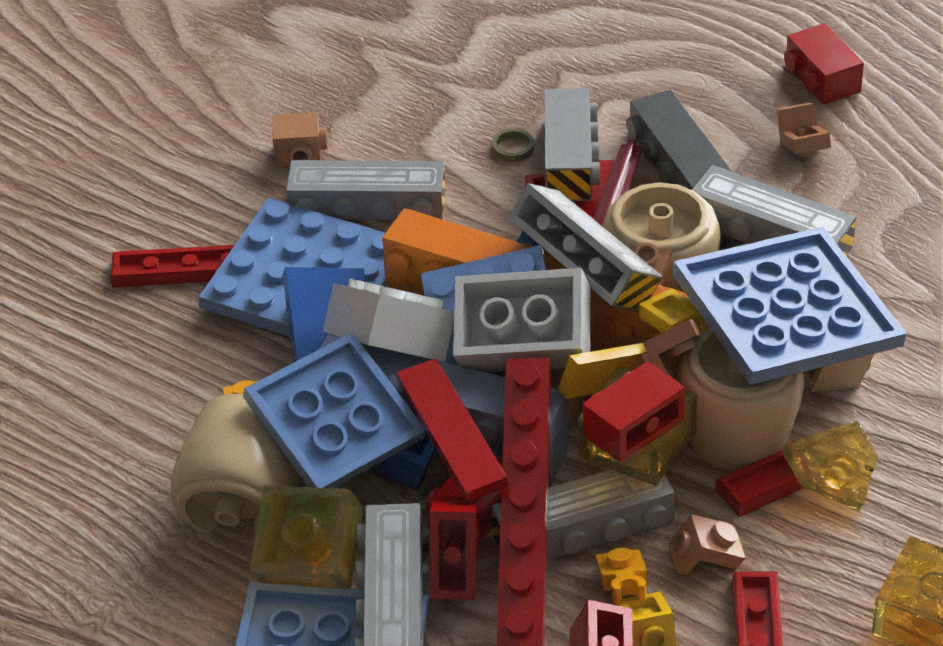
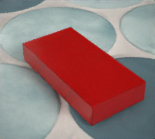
M788 447L716 479L715 490L735 514L741 517L812 485V474Z

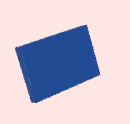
M285 267L282 276L293 362L319 350L327 334H329L322 332L333 283L348 286L349 278L366 282L364 268Z

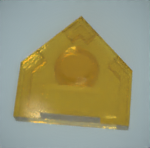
M858 421L786 443L782 452L802 487L857 511L861 509L867 496V488L877 463L878 454Z

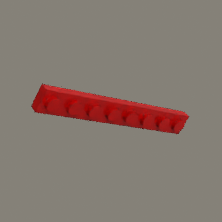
M550 357L506 359L502 469L507 476L508 487L502 489L496 646H545L552 367Z

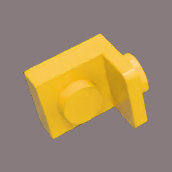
M672 288L639 303V318L661 333L689 319H695L701 332L705 331V320L691 300ZM681 354V355H679V356H677V357H675V358H672V359H677V358L681 357L683 354Z
M661 591L646 594L647 599L645 602H639L638 597L633 596L623 598L622 605H617L632 609L633 646H677L673 612Z

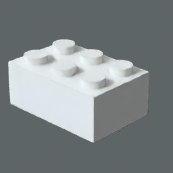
M582 268L455 276L453 356L459 366L485 373L506 372V359L550 357L551 369H560L566 367L570 355L590 352L591 287Z
M349 278L348 286L333 283L322 332L339 337H344L352 332L360 343L429 359L436 358L438 361L445 362L454 326V311L442 309L444 300Z

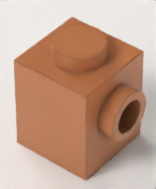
M317 112L273 115L272 140L276 168L290 167L291 160H321L320 150H327L326 127H319Z

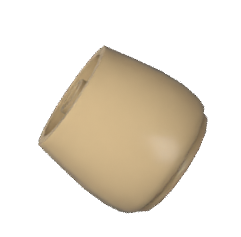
M661 182L645 184L625 192L608 208L602 225L628 248H630L631 244L638 246L646 242L654 244L658 251L673 248L669 264L666 268L667 287L684 292V290L672 275L674 261L719 251L720 226L714 209L695 191L677 184Z
M708 329L702 332L703 335L693 340L696 347L683 353L677 372V382L685 387V420H683L690 447L699 458L714 467L736 471L785 449L802 401L804 373L800 372L750 385L713 331Z
M224 394L210 399L200 411L189 431L173 468L171 499L182 519L198 532L212 533L217 523L235 526L239 523L240 518H250L255 520L254 538L269 539L289 523L286 509L290 503L292 490L299 489L301 476L247 404L243 394Z

